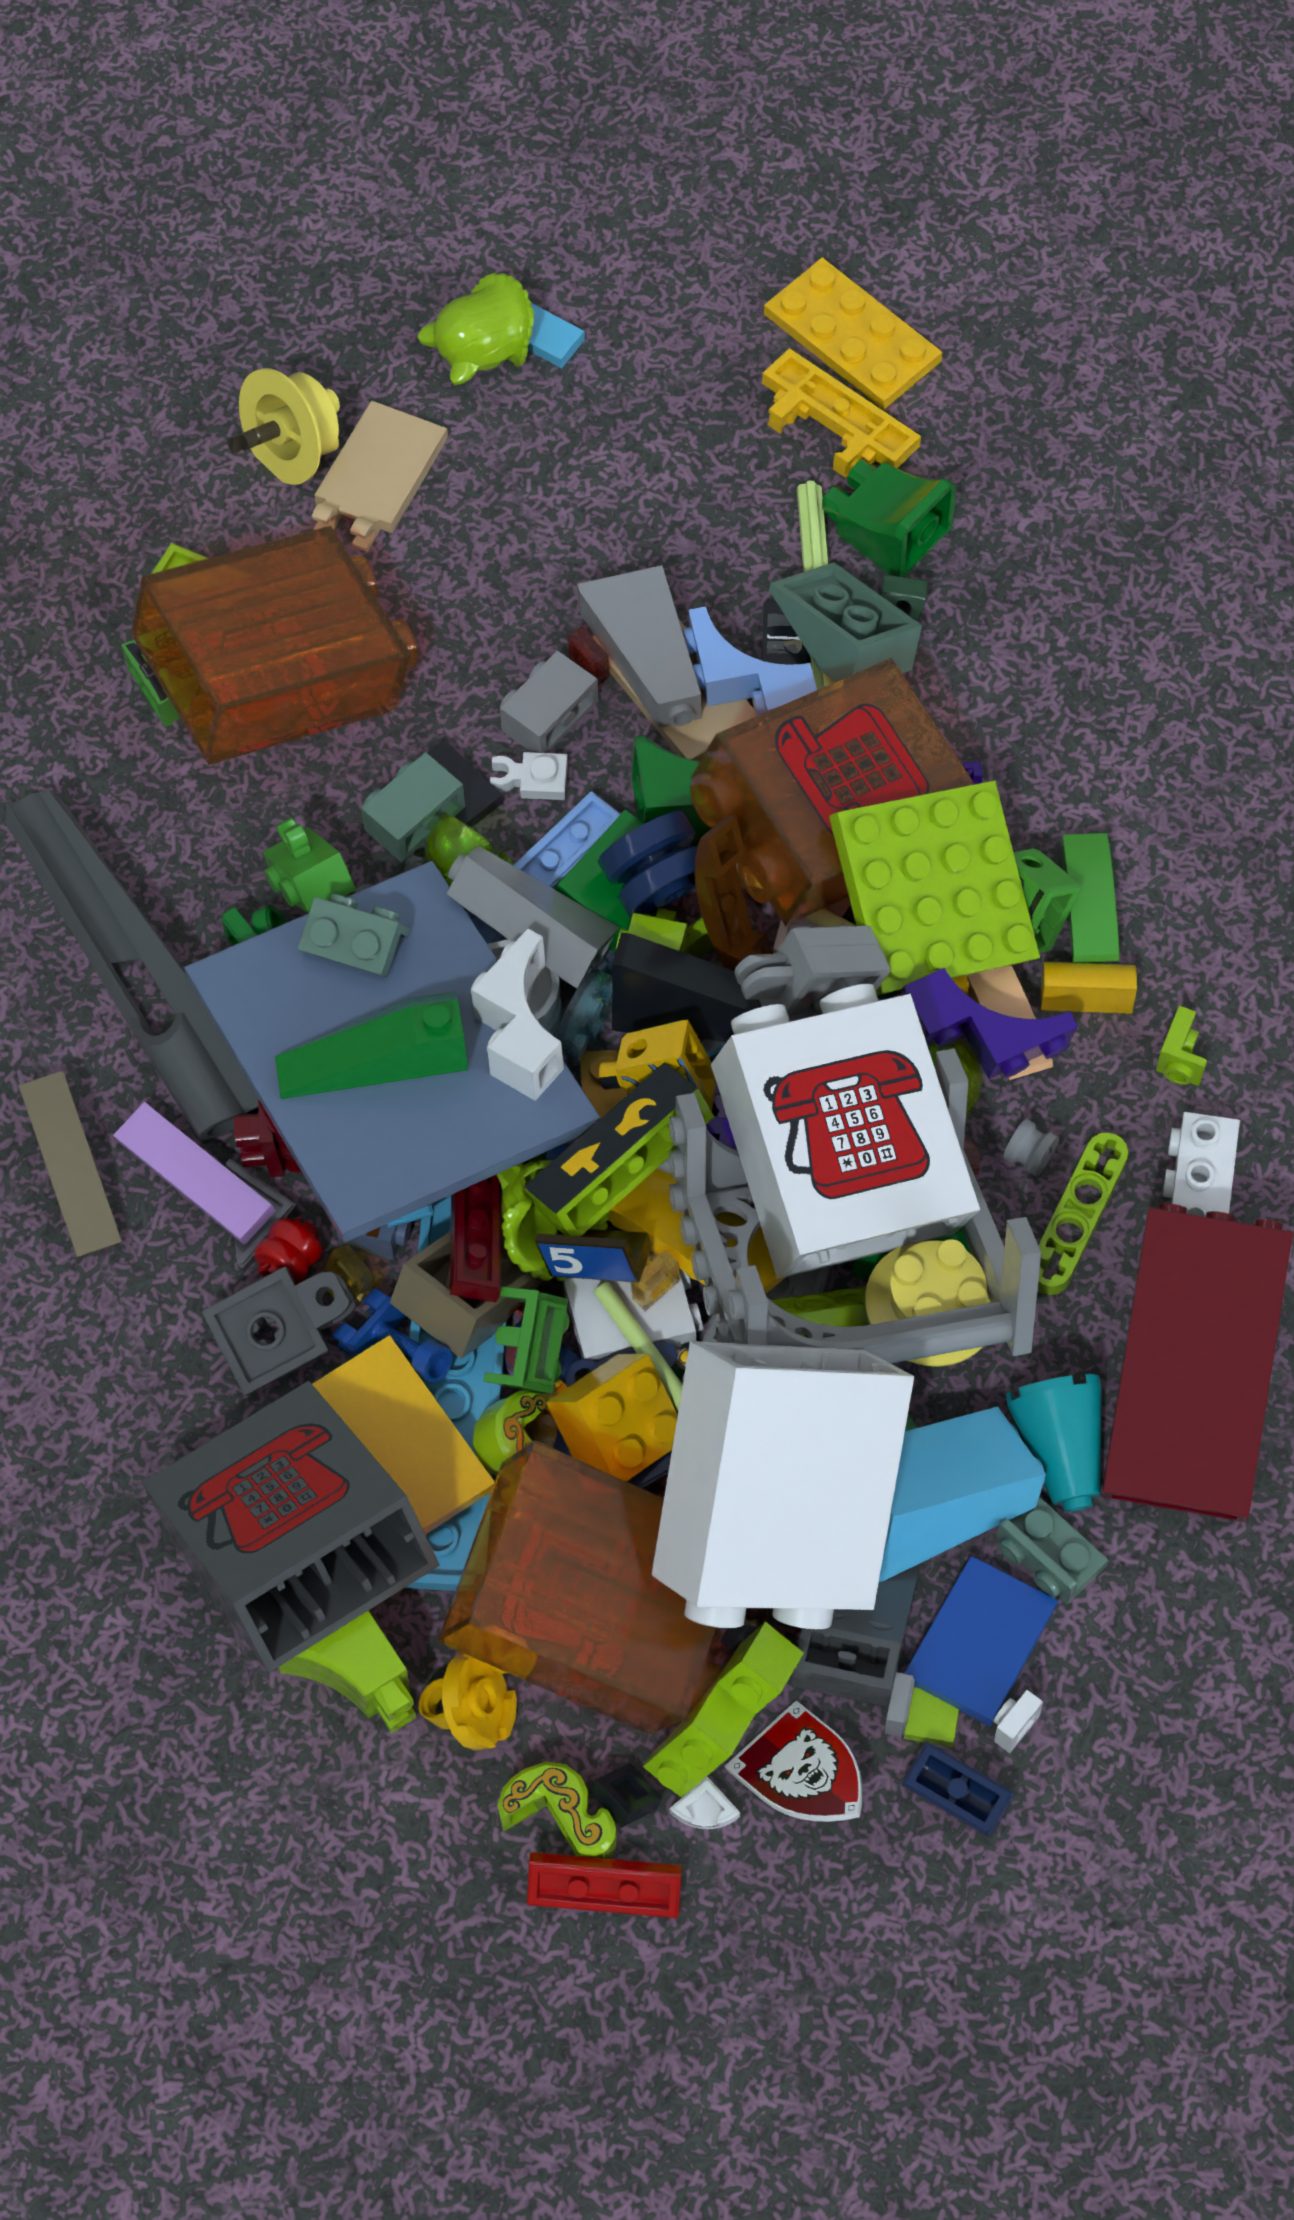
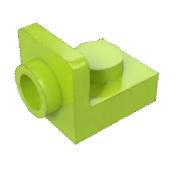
M1179 1006L1161 1049L1156 1071L1163 1073L1173 1083L1180 1085L1192 1083L1199 1086L1207 1060L1192 1054L1200 1032L1192 1029L1196 1011Z

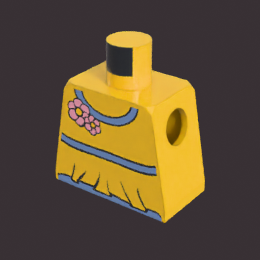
M688 1020L627 1033L621 1040L617 1061H607L600 1064L599 1079L603 1089L625 1088L629 1094L665 1062L699 1089L712 1111L717 1086L711 1067L712 1062Z

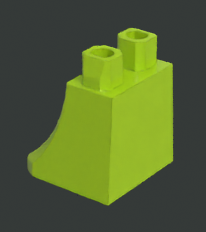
M369 1610L278 1667L281 1674L304 1677L333 1688L359 1707L368 1718L378 1713L391 1733L396 1732L416 1718V1713L412 1708L414 1700L409 1694L411 1691L407 1669Z

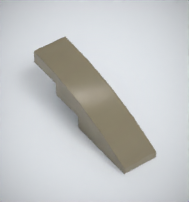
M60 1071L19 1085L77 1258L122 1243L64 1072Z

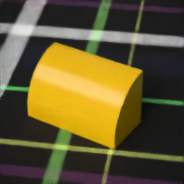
M1071 962L1042 963L1041 1010L1132 1014L1137 992L1135 965Z

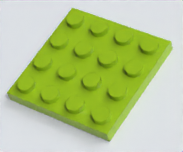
M995 780L840 811L829 816L856 926L871 927L891 969L876 990L877 996L900 991L903 986L943 968L946 969L951 979L1040 958Z

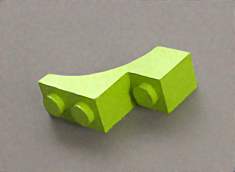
M764 1622L740 1643L725 1668L701 1700L678 1727L650 1754L643 1767L655 1776L663 1786L671 1789L682 1798L733 1754L754 1716L782 1692L804 1652L767 1622Z

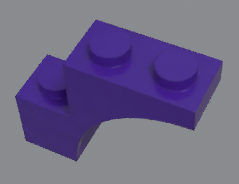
M945 968L903 986L899 995L911 994L928 1047L937 1044L938 1048L946 1047L960 1039L964 1033L988 1079L1001 1073L1006 1078L1014 1076L1025 1070L1030 1065L1029 1061L1038 1056L1044 1055L1046 1059H1050L1063 1053L1070 1047L1069 1042L1078 1028L1070 1011L1048 1018L1022 1019L1006 1016L987 1009L967 996L951 979Z

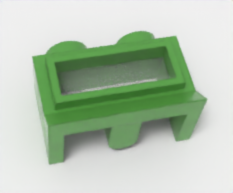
M501 1287L499 1296L525 1302L521 1328L500 1326L495 1333V1340L499 1345L518 1348L513 1376L485 1372L483 1382L519 1390L552 1394L554 1383L561 1373V1364L558 1358L562 1335L565 1334L569 1326V1316L567 1314L568 1299L541 1293L538 1290Z

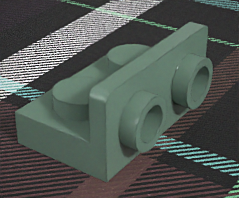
M1040 1497L1035 1508L1011 1520L1005 1518L998 1526L996 1540L1000 1542L998 1548L1004 1557L1016 1566L1021 1563L1025 1565L1035 1575L1033 1578L1034 1582L1043 1593L1054 1599L1058 1596L1067 1605L1108 1565L1109 1560Z

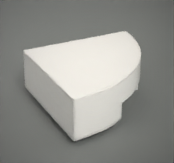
M708 1777L704 1778L669 1808L670 1814L677 1820L699 1829L724 1827L740 1817V1812Z

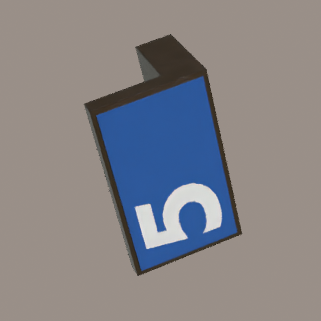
M558 1229L556 1235L537 1234L535 1239L537 1248L551 1277L637 1283L640 1282L652 1247L648 1233L588 1229L582 1236H567Z

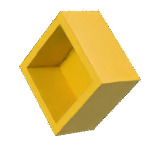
M648 1353L617 1354L546 1402L587 1487H619L672 1450L678 1414Z

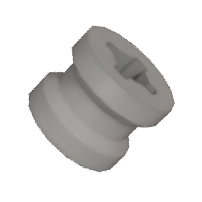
M1026 1118L1011 1137L1003 1158L1011 1163L1020 1162L1024 1164L1027 1172L1037 1177L1052 1158L1059 1143V1137L1051 1132L1043 1134L1037 1130L1034 1122Z

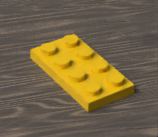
M823 257L764 305L765 316L883 410L942 361L943 352Z

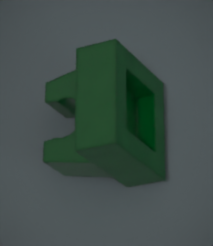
M885 575L882 591L883 598L895 606L900 601L908 602L911 605L910 617L914 620H920L928 598L930 583L927 580Z

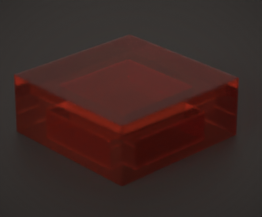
M582 626L568 635L569 658L596 677L598 685L610 677L609 655Z

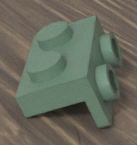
M333 893L330 901L314 897L298 950L387 978L400 936L408 937L410 932L409 927L398 922L400 914L376 906L373 907L371 914L356 909L357 901Z

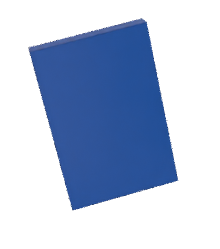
M970 1556L904 1674L913 1676V1679H915L914 1687L924 1690L959 1709L962 1713L991 1727L994 1718L1002 1708L1056 1610L1059 1600Z

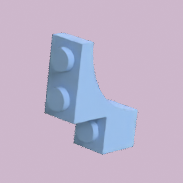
M706 607L689 610L690 627L683 628L682 632L689 654L695 653L697 664L692 666L699 689L704 690L707 706L752 698L755 715L757 718H765L768 733L777 732L779 726L785 720L795 716H803L808 725L820 723V699L810 663L785 665L753 658L733 647L719 634L708 615Z

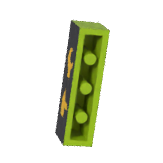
M664 1062L524 1186L541 1215L564 1235L582 1236L669 1158V1151L676 1150L669 1131V1117L676 1116V1096L695 1093L705 1124L714 1118L699 1089Z

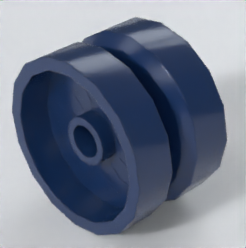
M683 811L662 815L639 826L609 846L597 861L611 884L625 883L617 897L631 919L633 913L651 914L696 889L695 858L698 846H689L696 832Z

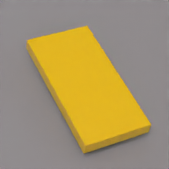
M656 1169L609 1211V1221L616 1228L627 1232L648 1233L653 1253L661 1255L683 1270L690 1278L696 1280L691 1254L694 1250L692 1245L685 1246L680 1230V1218L683 1217L681 1212H673L669 1198V1185L676 1184V1179L674 1180L672 1175ZM722 1212L715 1216L719 1222L728 1226L737 1227L746 1223L741 1216L731 1212ZM758 1228L749 1245L748 1265H756L765 1294H767L784 1278L777 1279L763 1231ZM726 1239L727 1247L737 1245L735 1240ZM699 1280V1282L705 1285L704 1280Z
M390 1335L312 1384L407 1495L425 1535L496 1489V1483Z

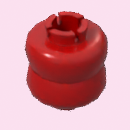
M296 1217L294 1220L289 1218L278 1219L271 1226L267 1237L254 1249V1257L259 1265L257 1268L258 1273L264 1278L283 1267H288L296 1283H301L306 1278L309 1268L323 1254L322 1244L318 1239L320 1236L318 1230L306 1220L301 1224L303 1219L300 1217Z

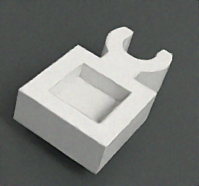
M523 752V763H515L506 756L493 757L492 770L505 771L508 774L502 778L490 777V784L500 793L510 791L514 787H520L521 798L565 800L568 754Z

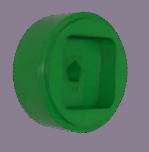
M273 905L257 909L252 914L253 931L257 935L286 923L282 913Z

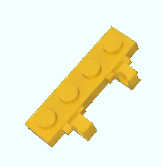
M790 348L763 372L762 384L776 393L773 400L775 404L768 411L770 415L767 425L781 434L782 428L786 424H793L797 416L804 420L811 416L842 437L841 445L846 447V449L842 453H835L833 470L846 479L851 468L860 459L869 464H873L875 460L880 464L886 462L898 468L920 447L921 436Z

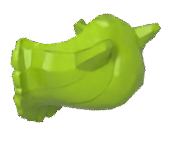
M492 273L483 277L479 284L475 285L472 289L471 294L454 299L447 304L439 313L436 321L425 325L417 337L423 345L437 348L442 358L451 367L450 380L455 386L469 381L478 370L493 369L506 360L511 361L517 367L523 366L526 362L530 338L533 336L532 327L534 326L533 315L535 312L528 299L527 290H523V286L518 280H515L511 275L507 276L505 273Z
M535 1160L525 1165L520 1163L497 1174L503 1189L501 1209L504 1221L502 1224V1235L505 1237L504 1247L507 1250V1254L513 1264L519 1265L521 1271L524 1273L530 1272L532 1277H540L544 1281H549L553 1277L550 1276L535 1239L537 1234L556 1235L558 1229L541 1215L524 1186L553 1160ZM609 1212L589 1229L607 1230L608 1224L606 1221L610 1219ZM556 1277L558 1281L566 1279L565 1277Z

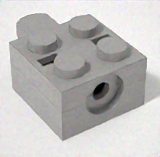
M839 925L836 927L810 928L808 926L792 928L775 954L750 955L736 966L734 973L738 984L741 985V990L746 1000L759 999L762 1007L774 1004L785 1005L791 1022L823 1014L819 1003L820 1000L840 989L859 984H872L876 991L891 969L870 926Z

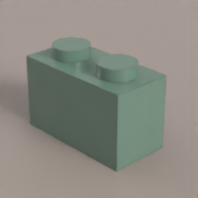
M425 752L414 762L409 761L404 764L397 772L396 777L382 790L377 789L366 798L361 807L364 830L402 863L466 807L463 784Z

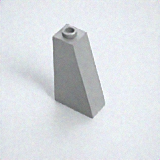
M663 566L577 584L579 610L582 618L659 728L669 725L683 726L693 720L701 719V692Z
M479 845L466 856L461 853L456 858L447 876L453 882L446 894L511 942H516L527 929L541 935L544 944L545 966L576 988L600 965L620 928Z

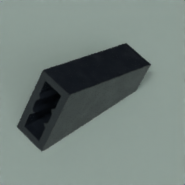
M621 932L612 964V1031L631 1033L681 1020H688L698 1038L725 1042L726 1044L731 1035H734L731 1021L745 1012L762 1007L759 999H745L741 985L736 980L734 970L636 935Z

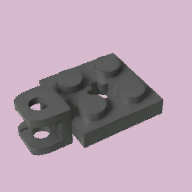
M283 1267L201 1312L244 1396H249L330 1353L331 1349L321 1331L349 1317L355 1311L357 1303L341 1275L333 1272H323L297 1284L289 1268ZM332 1290L334 1292V1301L326 1306L324 1296L326 1292ZM265 1318L268 1323H277L279 1330L274 1334L276 1340L271 1344L266 1340L257 1341L255 1338V1333L260 1330L258 1322L261 1319Z

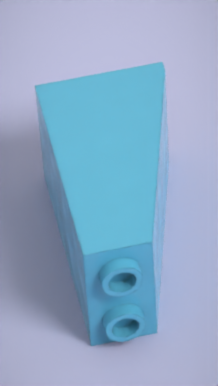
M998 1406L905 1431L879 1582L885 1581L998 1526L1005 1518L1011 1520L1037 1506L1046 1476L1043 1465L1038 1458L1032 1455L1020 1438L1017 1428L1009 1423Z

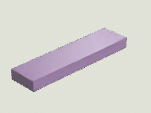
M145 1102L113 1135L122 1146L244 1245L276 1212L272 1204Z

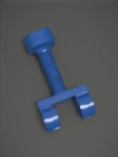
M373 1288L361 1301L365 1305L370 1306L367 1312L372 1316L357 1331L349 1324L343 1322L331 1335L332 1338L340 1341L336 1346L351 1357L359 1355L390 1335L404 1356L412 1360V1367L416 1373L431 1383L443 1379L449 1372L453 1361L451 1350L435 1340H428L420 1344L395 1330L406 1316L390 1304V1296L388 1297L376 1288Z

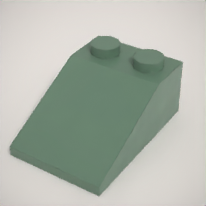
M835 562L770 583V593L816 666L822 673L835 681L839 687L850 692L912 670L922 625Z

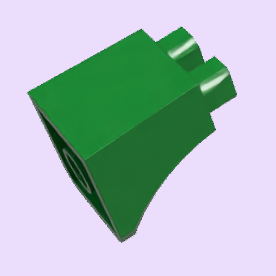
M860 459L847 475V484L854 488L855 491L849 495L836 486L832 487L822 499L824 513L836 522V534L891 576L905 577L953 527L957 486L946 478H922L902 471L886 462H883L876 468Z
M646 736L633 738L631 775L637 819L645 824L662 815L683 811L696 832L689 846H698L700 838L729 814L737 817L739 829L755 827L754 805H757L758 791L754 774L731 776L730 766L727 764H711L691 760L660 747Z

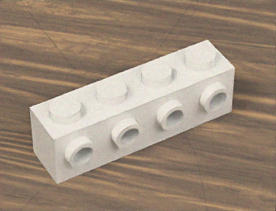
M1184 1112L1180 1129L1171 1128L1168 1155L1176 1156L1175 1170L1166 1169L1162 1197L1171 1198L1170 1204L1186 1207L1187 1214L1206 1217V1212L1208 1211L1229 1214L1240 1120Z

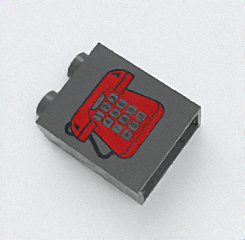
M310 1381L305 1382L273 1403L261 1408L252 1416L142 1482L177 1550L268 1673L440 1566L407 1495Z

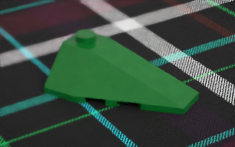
M455 991L408 998L275 1056L281 1099L467 1071L468 1064L464 1033Z

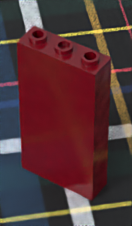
M1160 1203L1158 1209H1148L1101 1497L1240 1522L1247 1521L1251 1508L1293 1237L1292 1231L1282 1230L1283 1224L1265 1219L1254 1220V1225L1234 1222V1215L1218 1211L1206 1212V1217L1187 1214L1186 1207L1170 1203Z

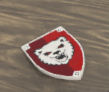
M797 1700L725 1765L726 1770L761 1800L786 1815L798 1819L824 1822L860 1817L863 1796L862 1779L858 1764L850 1748L833 1729Z

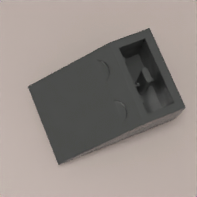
M914 1566L885 1581L879 1582L874 1610L834 1609L831 1627L826 1629L802 1628L798 1648L804 1654L793 1671L792 1686L889 1708L920 1567Z

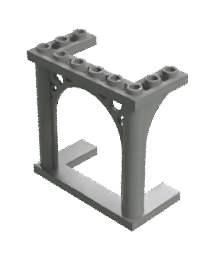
M955 1048L936 1052L935 1071L980 1207V1211L961 1228L970 1253L979 1262L984 1271L987 1281V1295L991 1303L856 1327L829 1326L810 1322L796 1317L774 1304L766 1297L756 1265H748L749 1245L760 1226V1221L756 1209L751 1207L754 1202L738 1150L724 1145L706 1129L695 1093L676 1096V1116L669 1117L670 1136L673 1145L676 1146V1150L669 1151L670 1170L673 1179H676V1184L669 1185V1198L673 1212H681L683 1217L680 1218L683 1243L685 1246L692 1245L694 1250L691 1254L695 1278L697 1281L704 1280L706 1287L703 1288L705 1308L709 1316L716 1315L718 1322L715 1323V1333L718 1343L866 1350L890 1364L1007 1342L1012 1356L1032 1353L1041 1251L1026 1217L1007 1220L1005 1247L1002 1243L964 1151L969 1081ZM722 1212H731L741 1216L746 1223L737 1227L728 1226L719 1222L715 1216ZM726 1239L735 1240L737 1245L727 1247ZM798 1334H805V1335H807L809 1338L800 1336V1335H798Z

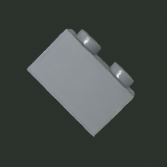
M557 650L546 662L541 661L533 668L529 679L518 690L514 689L504 697L500 705L502 731L532 753H548L599 701L598 679Z

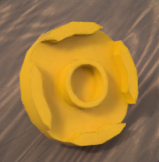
M485 1648L458 1653L449 1662L444 1678L434 1680L422 1692L419 1699L420 1714L440 1729H450L452 1735L463 1747L474 1751L495 1748V1744L498 1741L506 1740L511 1735L516 1720L515 1690L507 1691L506 1681L502 1675L510 1673L506 1663L496 1652ZM442 1698L444 1712L436 1715L437 1705Z

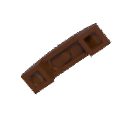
M729 814L700 838L695 858V885L701 915L713 947L723 966L735 971L736 966L746 957L756 954H772L767 933L754 931L752 928L736 864L746 856V851L737 817Z

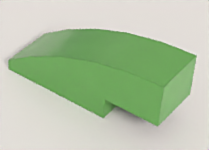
M1108 834L1062 835L1061 852L1062 869L1082 886L1067 917L1073 963L1119 961L1116 899Z

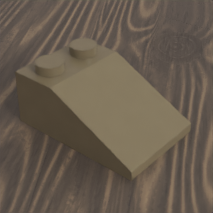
M501 1211V1287L535 1290L544 1280H541L540 1277H532L530 1272L524 1273L520 1270L519 1265L513 1264L504 1247L505 1237L502 1235L504 1219ZM449 1231L403 1264L390 1304L462 1359L491 1338L523 1302L501 1296L498 1297L495 1303L450 1295L451 1231Z

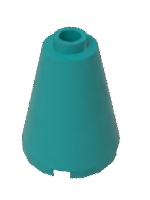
M1085 1374L1086 1384L1074 1385L1071 1375L1022 1386L1019 1388L1020 1397L1011 1392L1006 1394L1007 1407L1025 1445L1043 1465L1046 1473L1044 1481L1046 1491L1053 1505H1063L1064 1512L1093 1507L1092 1498L1101 1495L1102 1385L1099 1375Z

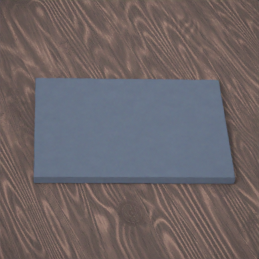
M433 861L347 897L358 902L356 909L371 914L373 907L376 906L400 914L398 922L410 928L408 937L400 936L387 978L298 950L309 914L184 967L186 977L343 1243L580 1137L600 1120L597 1111L564 1061V1070L536 1101L490 1075L487 1045L496 1030L474 1018L471 988L476 978L482 972H488L498 960L462 905L446 894L450 887ZM455 991L464 1033L468 1064L467 1071L281 1099L275 1056L408 998Z

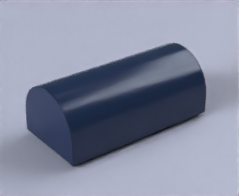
M928 1741L901 1784L906 1789L988 1838L996 1831L1015 1795L1014 1792Z

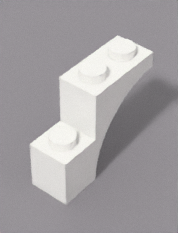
M527 929L516 942L512 941L504 948L500 959L488 972H482L476 978L471 988L474 1018L496 1030L487 1045L490 1075L536 1101L564 1070L561 1041L540 1025L527 1003L531 987L538 974L546 965L543 937Z

